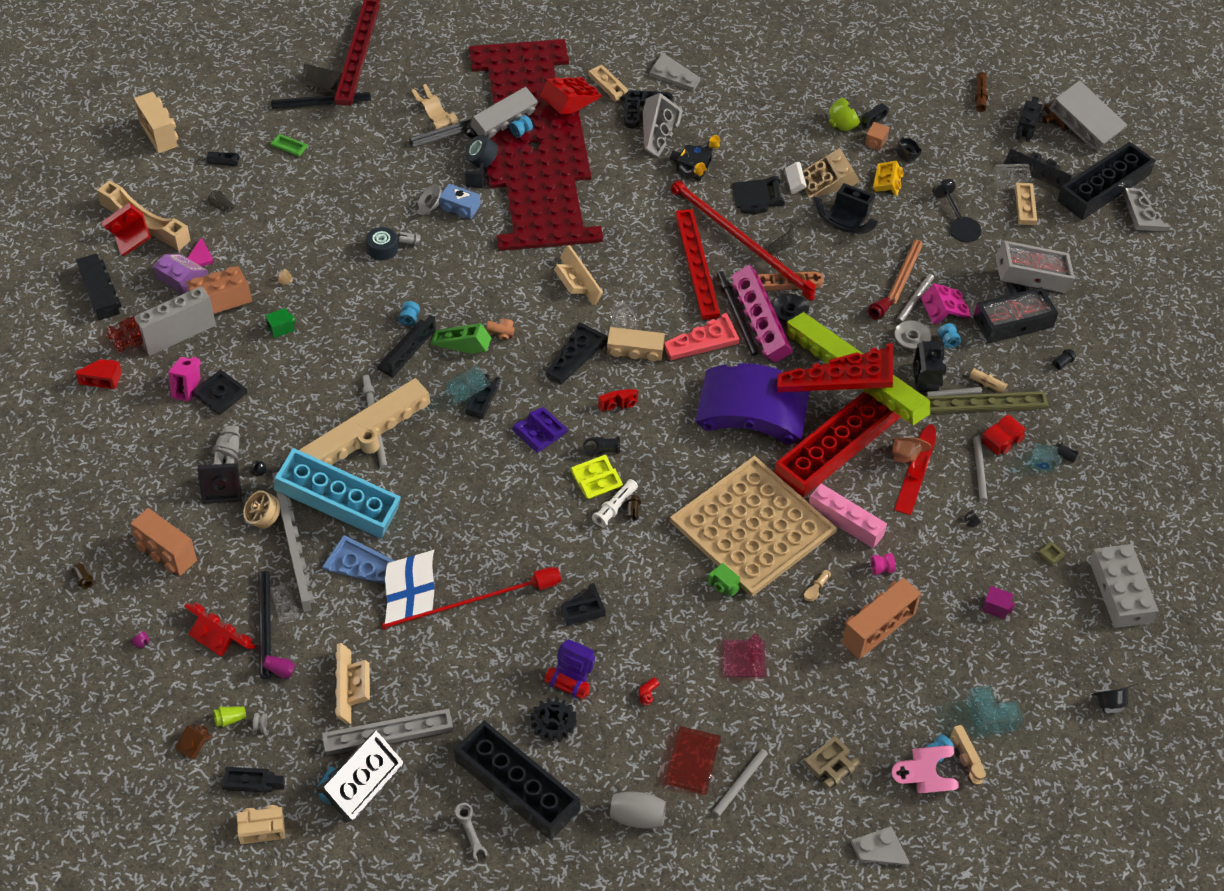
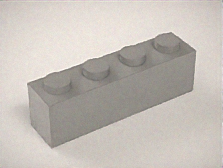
M524 87L473 116L470 125L478 135L492 138L499 130L507 129L512 121H517L522 115L529 116L533 114L538 101L527 87Z

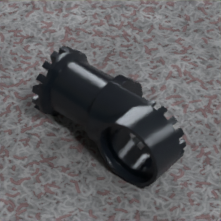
M616 436V438L610 439L589 437L584 440L582 447L588 455L604 454V452H616L618 454L620 453V444H618L620 443V437ZM589 441H594L597 445L596 449L592 452L586 449V444Z

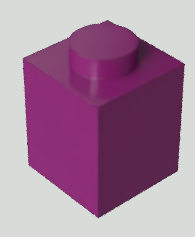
M990 586L982 611L1005 619L1007 613L1012 614L1015 603L1011 601L1014 594Z

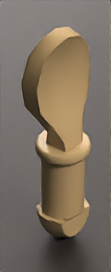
M824 570L820 577L814 581V585L806 590L804 594L806 601L817 599L819 588H823L824 583L831 577L830 571Z

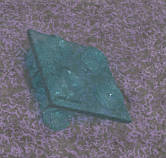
M475 365L445 385L459 404L477 392L484 390L490 383L483 371L480 370L478 365Z

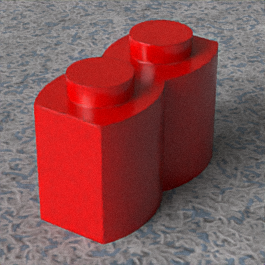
M1006 415L997 424L991 426L983 433L981 442L997 456L1002 452L1006 454L1014 443L1019 444L1025 437L1026 428L1012 416Z

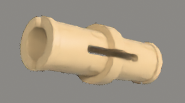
M976 368L972 370L969 379L984 385V388L987 389L989 387L999 393H1004L1008 385L994 378L992 374L987 375Z

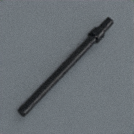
M719 271L717 273L720 281L719 286L727 297L752 356L758 355L757 348L731 291L732 286L726 279L723 271Z

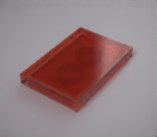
M679 726L664 784L706 795L721 736Z

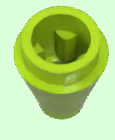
M218 707V709L213 710L216 727L221 726L223 728L246 719L245 707Z

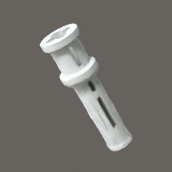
M629 479L610 501L604 502L602 508L592 515L593 522L605 528L608 525L609 519L617 515L618 508L638 488L637 483Z

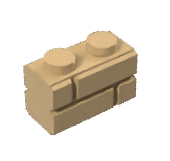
M269 805L265 809L246 808L243 812H237L240 844L285 839L282 807Z

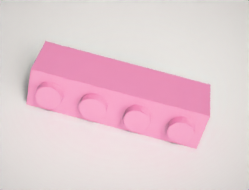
M820 484L810 495L809 504L826 519L871 548H874L884 536L887 523L825 485Z

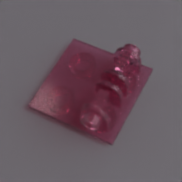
M752 634L749 640H724L725 677H767L765 640H762L758 634Z

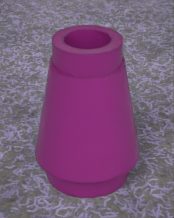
M266 655L262 667H265L282 679H289L295 668V663L291 662V659Z

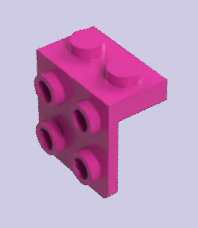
M934 283L921 296L932 324H939L948 314L966 319L971 317L969 308L962 298L963 295L957 289H951Z

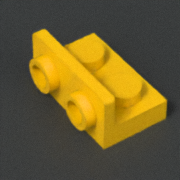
M897 161L879 163L877 165L873 184L875 192L892 190L893 195L898 196L899 189H901L903 169Z

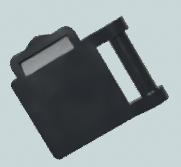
M772 176L762 180L733 183L736 207L741 208V212L744 214L756 215L767 212L768 206H784L785 201L781 196L779 187L780 178ZM767 185H772L775 198L770 200Z

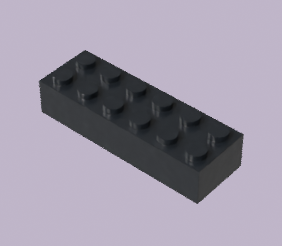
M1128 142L1062 185L1057 201L1081 220H1084L1123 194L1122 192L1125 188H1132L1150 176L1156 160L1133 143Z
M485 720L454 748L455 761L550 841L580 812L579 797Z

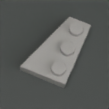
M664 53L661 54L649 72L651 77L694 91L700 82L699 76Z
M1124 189L1122 193L1136 230L1168 231L1170 229L1169 224L1161 220V214L1155 212L1151 207V201L1141 189Z

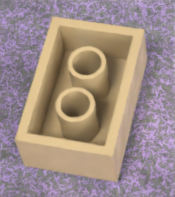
M150 92L134 98L139 122L157 152L161 153L178 147L177 140L179 138L174 130L176 124L173 118H169L167 108H163L160 97H156L154 92Z

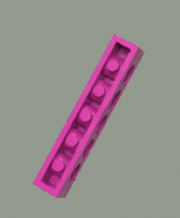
M747 265L731 275L734 281L732 285L735 291L740 294L738 299L746 308L744 309L746 316L752 321L750 326L754 332H757L756 339L764 348L762 353L765 358H770L775 363L793 353L757 272L750 265Z

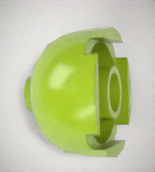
M843 97L831 105L829 109L830 120L828 121L833 128L846 132L859 126L860 120L855 110L850 109L848 106L849 102Z

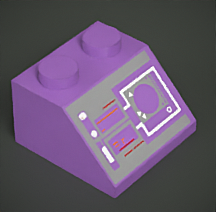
M165 254L153 265L156 278L182 294L188 291L187 281L203 277L208 273V270L181 254Z

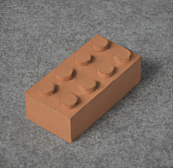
M905 578L898 582L894 581L885 593H879L870 605H864L859 614L848 618L845 623L846 628L843 632L842 644L860 660L916 613L921 592Z

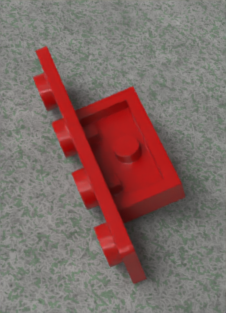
M196 602L184 605L186 609L198 616L188 635L219 656H223L232 640L245 648H256V645L251 642L252 638L243 633L241 635L235 632L236 628L234 626L220 622L221 618L213 613H206L204 611L205 607Z

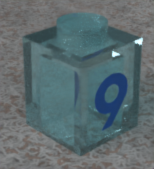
M1034 443L1031 452L1030 469L1054 472L1055 466H1059L1060 455L1057 454L1058 447Z

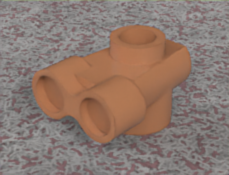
M499 319V324L488 321L486 331L489 335H497L499 339L509 340V337L513 338L514 322L509 319Z

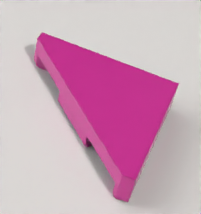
M199 239L188 259L201 267L213 264V258L203 239Z

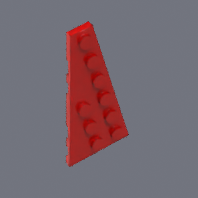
M893 343L886 344L885 348L878 350L877 347L871 348L870 352L860 354L857 352L831 359L827 364H812V368L804 370L798 368L779 373L778 392L892 388Z

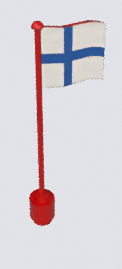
M435 550L388 563L386 568L387 610L385 622L382 623L381 627L387 630L386 628L529 585H532L533 588H538V591L548 589L562 582L558 567L553 568L551 566L534 571L529 582L433 610L434 580L432 563Z

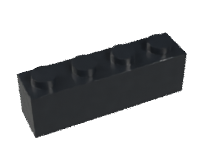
M97 253L76 259L80 275L98 321L119 315L118 308L121 307V303L118 297H114L116 291L114 285L109 284L111 282L109 273L104 272L106 270L104 260H99Z

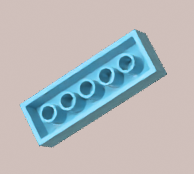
M295 448L291 450L276 475L274 482L275 491L380 539L384 536L396 514L401 499L400 496Z

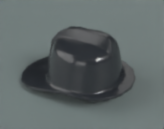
M1139 683L1118 690L1093 693L1091 696L1097 697L1104 713H1118L1123 711L1128 704V688Z

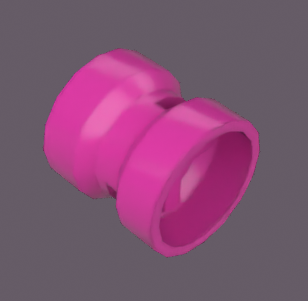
M892 553L884 554L883 557L879 555L871 556L870 563L874 575H880L882 572H895V559Z

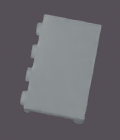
M1080 80L1059 95L1049 107L1058 118L1096 152H1099L1106 143L1116 135H1120L1127 127V124Z
M202 286L134 316L135 321L140 327L143 339L140 340V343L149 356L216 326L210 297Z

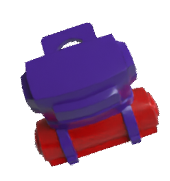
M568 639L559 647L557 654L558 664L556 668L551 667L547 670L544 682L550 684L552 688H557L572 695L574 698L578 697L584 700L589 695L590 684L586 681L588 673H591L596 658L594 651Z

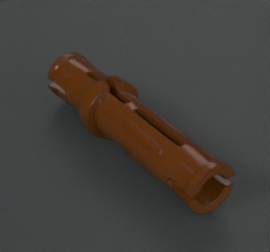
M979 72L976 75V110L984 112L987 109L986 101L988 100V94L986 93L987 74Z

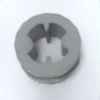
M255 713L253 732L261 730V733H265L267 714L263 713L261 716L259 713Z

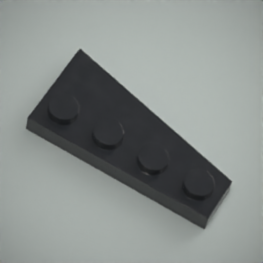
M579 322L576 331L570 335L567 345L564 344L561 354L555 358L547 370V378L562 385L608 342L607 335Z

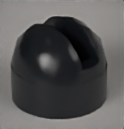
M256 460L251 464L253 475L262 476L266 473L267 468L263 461Z
M973 510L969 511L964 517V522L970 520L967 523L969 527H974L981 523Z

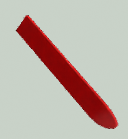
M933 424L925 427L918 438L928 442L932 448L929 451L920 452L916 460L910 462L894 509L895 511L908 515L912 514L936 442V429Z

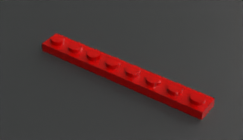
M693 209L678 210L675 213L701 319L720 318Z

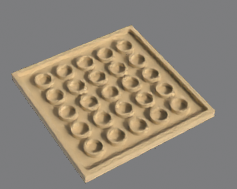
M756 456L750 458L670 517V522L717 566L724 563L740 577L739 586L751 597L837 531L836 526Z

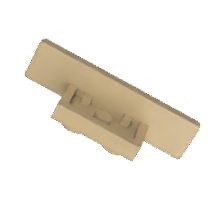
M567 245L560 257L564 264H557L554 271L570 294L585 293L591 304L596 305L603 291L572 247Z
M338 643L335 654L337 660V670L335 672L337 679V688L335 690L337 707L335 708V713L338 719L348 725L351 724V706L370 700L369 662L362 660L351 664V650L342 643Z

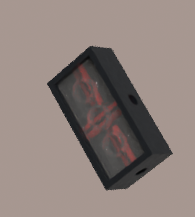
M1043 287L978 302L973 318L987 342L992 343L1053 328L1058 311Z

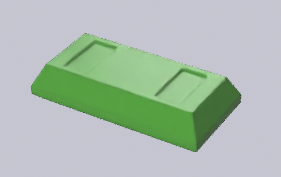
M278 134L270 143V146L300 157L308 147V144Z

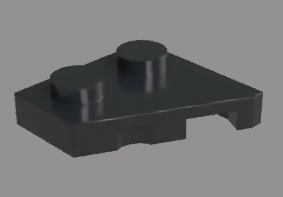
M595 583L590 584L589 589L583 594L579 592L573 599L561 605V612L566 626L606 616V610Z

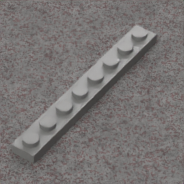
M278 472L272 473L274 482ZM276 491L303 611H311V603H314L312 591L307 590V587L310 586L309 576L303 573V570H306L305 559L300 558L299 555L303 551L301 542H296L299 534L297 525H292L295 517L293 510L288 508V506H292L290 497Z

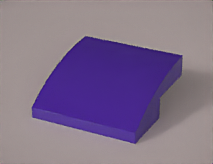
M544 407L530 412L527 419L514 424L512 429L536 453L555 442L568 431Z

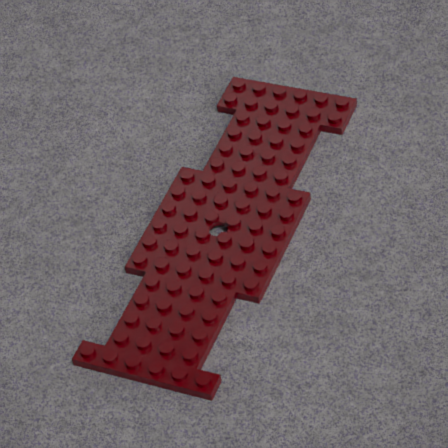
M565 39L469 46L472 72H489L493 104L498 103L524 87H527L538 101L535 112L528 116L533 125L531 131L524 132L521 137L517 138L508 127L503 131L499 130L492 138H489L498 147L496 158L486 167L489 188H507L513 233L497 235L498 251L603 242L601 226H583L575 181L591 180V171L579 110L572 114H560L540 97L546 80L556 78L554 65L569 64ZM531 142H537L540 145L539 148L532 149V147L528 144Z

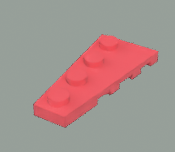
M725 313L717 320L712 319L708 321L707 325L698 326L688 334L683 333L665 342L664 348L670 361L736 345L739 344L740 339L727 313Z

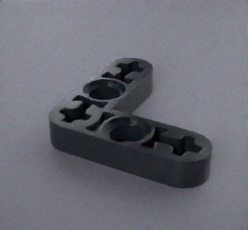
M628 91L625 95V126L631 129L639 126L640 106L645 105L646 98L661 93L673 102V95L669 92ZM633 108L636 111H629L628 109ZM630 117H634V122H630Z

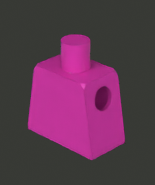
M180 357L169 370L171 398L190 401L193 390L196 389L201 379L199 367L201 362L198 358ZM181 386H184L183 392L185 394L178 392Z

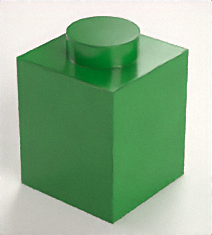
M286 307L265 315L267 327L274 338L295 331V318L292 313L289 314Z

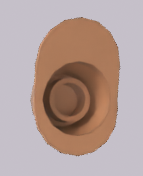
M918 438L891 439L894 443L892 453L895 462H914L920 452L929 451L932 448L928 442Z

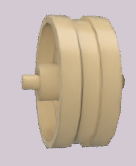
M265 491L253 493L245 503L243 510L246 522L260 529L270 527L279 516L280 502L277 497Z

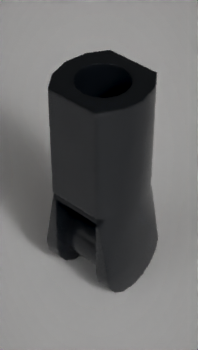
M208 151L207 164L237 167V160H239L240 156L235 152Z

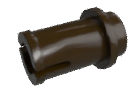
M629 495L626 499L627 520H631V516H633L632 520L639 519L638 514L641 500L637 495Z
M82 563L75 564L71 571L78 580V586L83 589L90 588L93 585V576L88 574Z

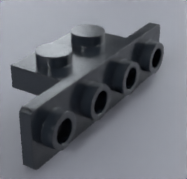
M1010 149L1004 162L1006 166L1059 189L1072 178L1071 174L1060 170L1061 166L1057 164V161L1041 158L1042 155L1036 152L1025 155Z

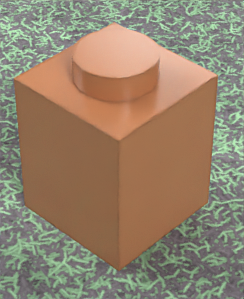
M874 122L866 135L865 146L880 151L888 138L890 127Z

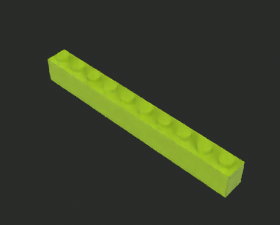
M804 312L787 322L789 338L795 340L826 364L831 359L857 352L863 354ZM894 375L892 388L862 389L912 425L930 415V400Z

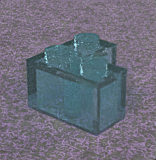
M991 685L970 689L967 702L979 736L1020 729L1024 718L1017 700L997 703Z

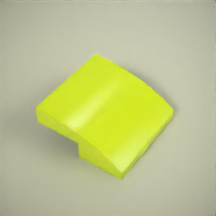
M606 454L570 469L587 500L623 487L616 469L612 468Z

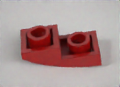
M624 389L603 394L598 397V408L601 412L612 410L616 405L621 409L632 408L638 402L637 389Z

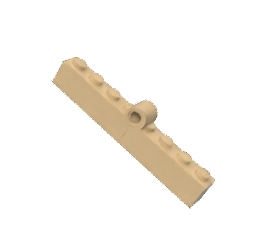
M414 378L299 451L330 465L345 459L350 453L360 448L364 453H375L379 449L378 437L382 433L394 428L398 423L410 418L414 413L426 408L431 403L429 392Z

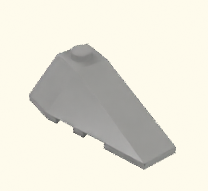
M661 93L646 98L643 109L644 148L654 157H659L667 145L665 140L667 136L672 137V128L679 126L683 111Z

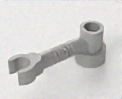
M460 803L455 809V817L460 824H463L473 850V859L478 862L476 856L478 852L484 853L487 859V850L480 844L471 823L473 809L468 803Z

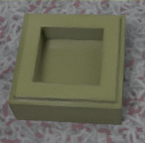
M1051 541L1039 550L1037 555L1053 567L1066 556V553Z

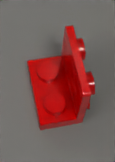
M130 202L102 221L103 227L115 235L119 252L122 256L127 255L151 237L143 212Z

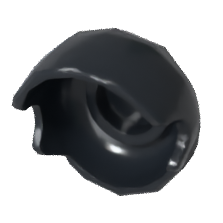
M902 137L896 145L897 155L905 161L916 160L922 152L917 142L911 138Z

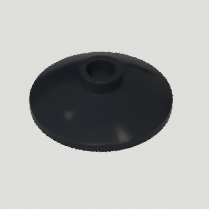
M783 294L775 299L773 309L779 319L788 322L803 312L808 315L809 305L799 295Z

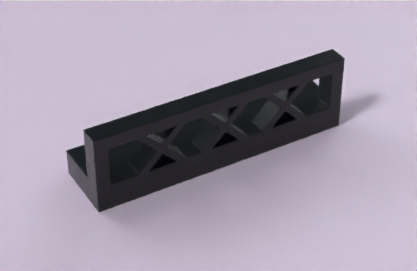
M430 315L425 321L420 319L377 366V369L393 378L435 332V317Z

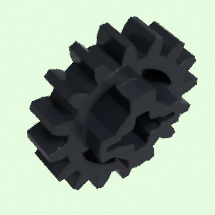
M548 697L547 703L539 701V707H533L531 728H535V735L541 733V740L548 737L550 743L553 738H556L558 742H560L562 736L568 739V732L573 733L574 726L577 724V719H575L576 711H573L572 704L566 706L565 699L559 702L558 697L554 701H551ZM565 718L568 719L566 725H564Z

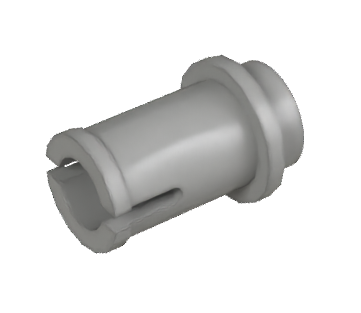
M399 231L397 234V238H399L398 243H407L413 246L420 243V235L417 232L412 234Z

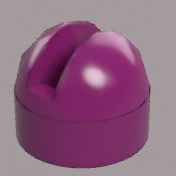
M143 630L130 641L136 648L142 649L145 647L144 644L148 645L149 637Z

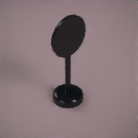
M945 179L940 181L933 187L932 192L937 198L947 197L957 216V219L951 224V235L962 242L978 240L982 231L980 225L972 218L962 217L950 196L956 188L954 180Z

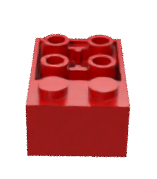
M556 77L555 79L546 80L540 97L560 114H572L601 98L602 95L582 77Z

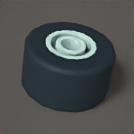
M484 135L476 136L467 146L465 152L466 160L479 169L480 163H484V168L488 167L496 158L498 152L497 144Z
M378 227L370 230L365 239L366 250L371 258L383 261L397 254L398 238L392 229Z

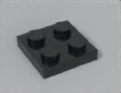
M221 369L193 390L194 397L218 415L224 413L248 393L247 388Z
M238 463L198 465L197 471L202 504L242 501Z

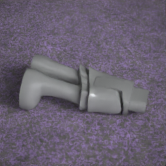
M225 426L224 430L220 432V436L213 447V465L223 464V460H226L225 464L238 463L240 439L238 426Z

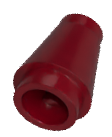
M883 297L872 303L868 309L869 316L874 320L882 319L892 304L890 298Z

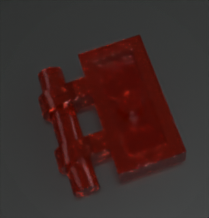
M134 316L118 323L120 326L118 329H115L113 326L107 328V335L112 340L113 347L119 352H123L128 345L133 349L143 344L140 327L135 321Z

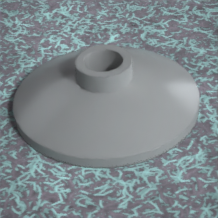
M433 184L423 192L418 201L419 209L417 213L424 216L437 208L441 196V187L439 185Z
M917 321L900 323L894 333L896 341L904 348L916 350L918 343L931 340V332L928 327Z

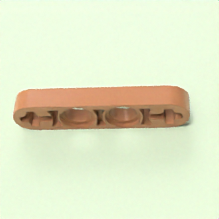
M795 272L804 281L807 278V280L809 279L813 282L816 288H820L823 285L824 277L819 272ZM781 273L758 275L760 280L765 283L762 284L765 291L800 289ZM777 280H782V281H784L785 283H784V284H778V283H776V281H777Z

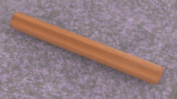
M917 239L913 241L889 293L888 298H890L892 304L897 303L922 248V241Z

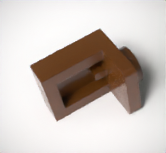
M196 724V726L187 725L175 749L189 758L195 759L205 740H211L213 736L207 733L208 729L200 724Z

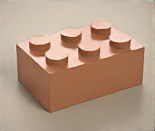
M239 266L229 267L226 270L213 272L207 276L193 278L186 282L188 292L200 286L203 287L210 297L213 314L253 302L248 282Z
M147 508L130 523L138 550L142 553L145 551L149 553L154 562L164 564L165 569L169 573L173 574L175 572L181 576L197 561L192 539L151 509Z

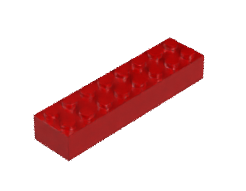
M863 392L779 459L775 464L774 473L804 498L901 417L889 410L881 402H878L870 394Z

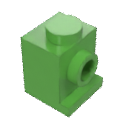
M724 563L714 569L708 576V585L712 586L714 584L715 589L719 593H724L727 597L729 595L734 596L740 588V577Z

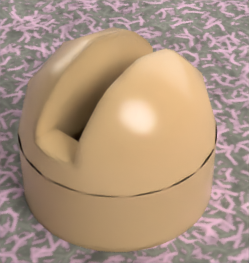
M286 269L277 275L278 282L281 285H287L293 281L291 274Z

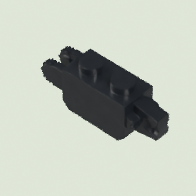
M1033 96L1031 101L1026 100L1017 128L1016 139L1025 136L1026 141L1030 142V139L1033 138L1042 104L1038 103V97Z

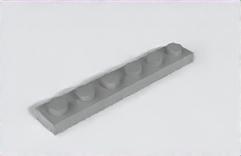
M444 709L322 733L325 754L328 756L356 750L374 731H377L390 744L453 731L450 710Z

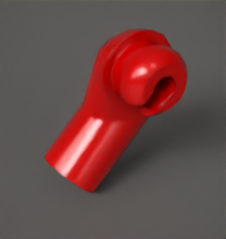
M652 677L639 688V701L643 705H649L653 702L652 691L659 686V682L655 677Z

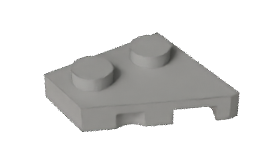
M892 826L851 841L860 862H877L883 865L896 864L902 865V867H907L910 864Z

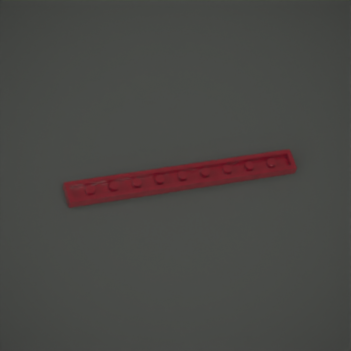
M380 0L363 1L335 95V105L352 106L379 12Z

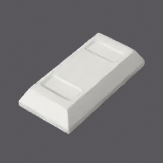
M800 162L785 168L791 194H795L807 187Z

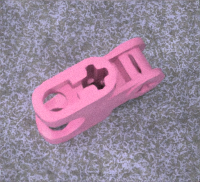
M946 745L912 749L913 760L898 761L892 767V775L895 781L902 784L916 783L917 793L950 791L959 788L957 780L954 778H942L936 772V765L939 760L953 756V746ZM901 766H904L905 770H909V773L905 774V778H901L900 774H896Z

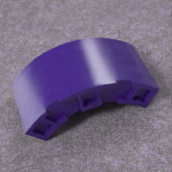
M738 363L737 366L728 367L727 364L716 366L706 370L695 422L706 431L721 428L756 430L768 434L786 445H790L802 440L810 391L778 392V374L782 373V371L772 367L748 363Z

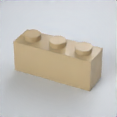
M610 327L607 354L613 357L625 356L631 359L642 358L649 361H662L665 333Z

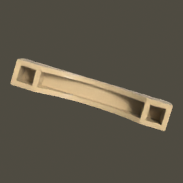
M109 180L97 189L102 206L115 213L130 202L143 212L150 235L177 251L181 250L191 241L187 225L175 218L164 219L150 213L114 182Z

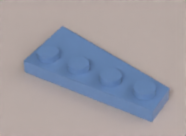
M344 535L322 568L326 571L386 585L387 564L395 560Z

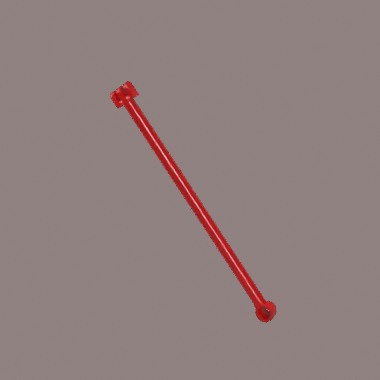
M681 180L672 183L671 192L674 195L678 194L685 197L800 288L802 296L807 300H814L816 285L809 279L807 281L801 279L688 190Z

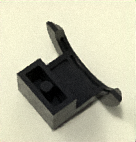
M843 183L837 192L835 203L828 213L822 205V199L815 196L813 198V204L818 215L826 223L838 230L850 234H865L872 231L878 223L877 220L870 218L863 225L872 211L875 195Z

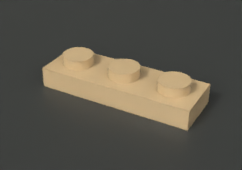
M1016 183L1015 195L1019 225H1036L1037 213L1033 183Z

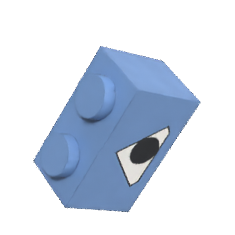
M448 184L440 196V208L445 212H452L462 218L471 219L480 207V194Z

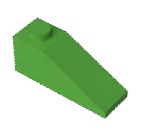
M479 323L435 330L430 344L474 354L486 352L492 338L483 325Z

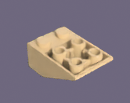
M840 148L803 170L807 186L804 190L809 198L837 192L843 183L854 186L860 182Z

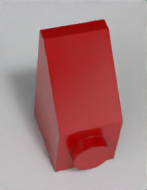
M100 359L76 371L79 385L116 389L122 374L119 361Z

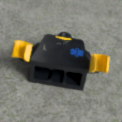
M718 135L712 136L709 139L710 142L703 145H685L682 152L672 151L670 160L677 162V171L685 179L693 178L701 181L712 161L713 148L717 149L720 146L721 140Z

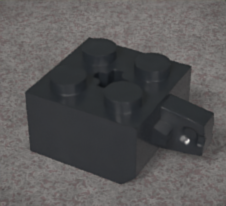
M922 341L917 344L912 363L917 392L939 391V387L943 386L946 364L943 363L944 349H941L939 341Z

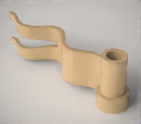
M426 84L423 87L428 99H422L415 89L411 90L417 101L423 104L428 116L434 121L432 125L435 130L459 123L454 112L448 114L444 111L438 97L431 94Z

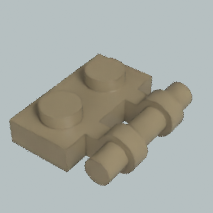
M834 736L808 756L803 764L818 779L825 774L828 779L823 782V785L829 789L833 785H838L845 775L853 773L860 762L855 757L849 761L846 757L849 755L850 750ZM839 763L842 767L835 772L832 768Z

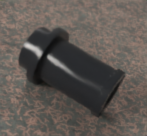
M1065 349L1062 355L1053 360L1052 364L1058 370H1061L1069 362L1072 363L1075 360L1076 354L1071 349Z
M1061 442V444L1056 443L1053 453L1056 454V457L1059 455L1074 462L1079 451L1064 446Z

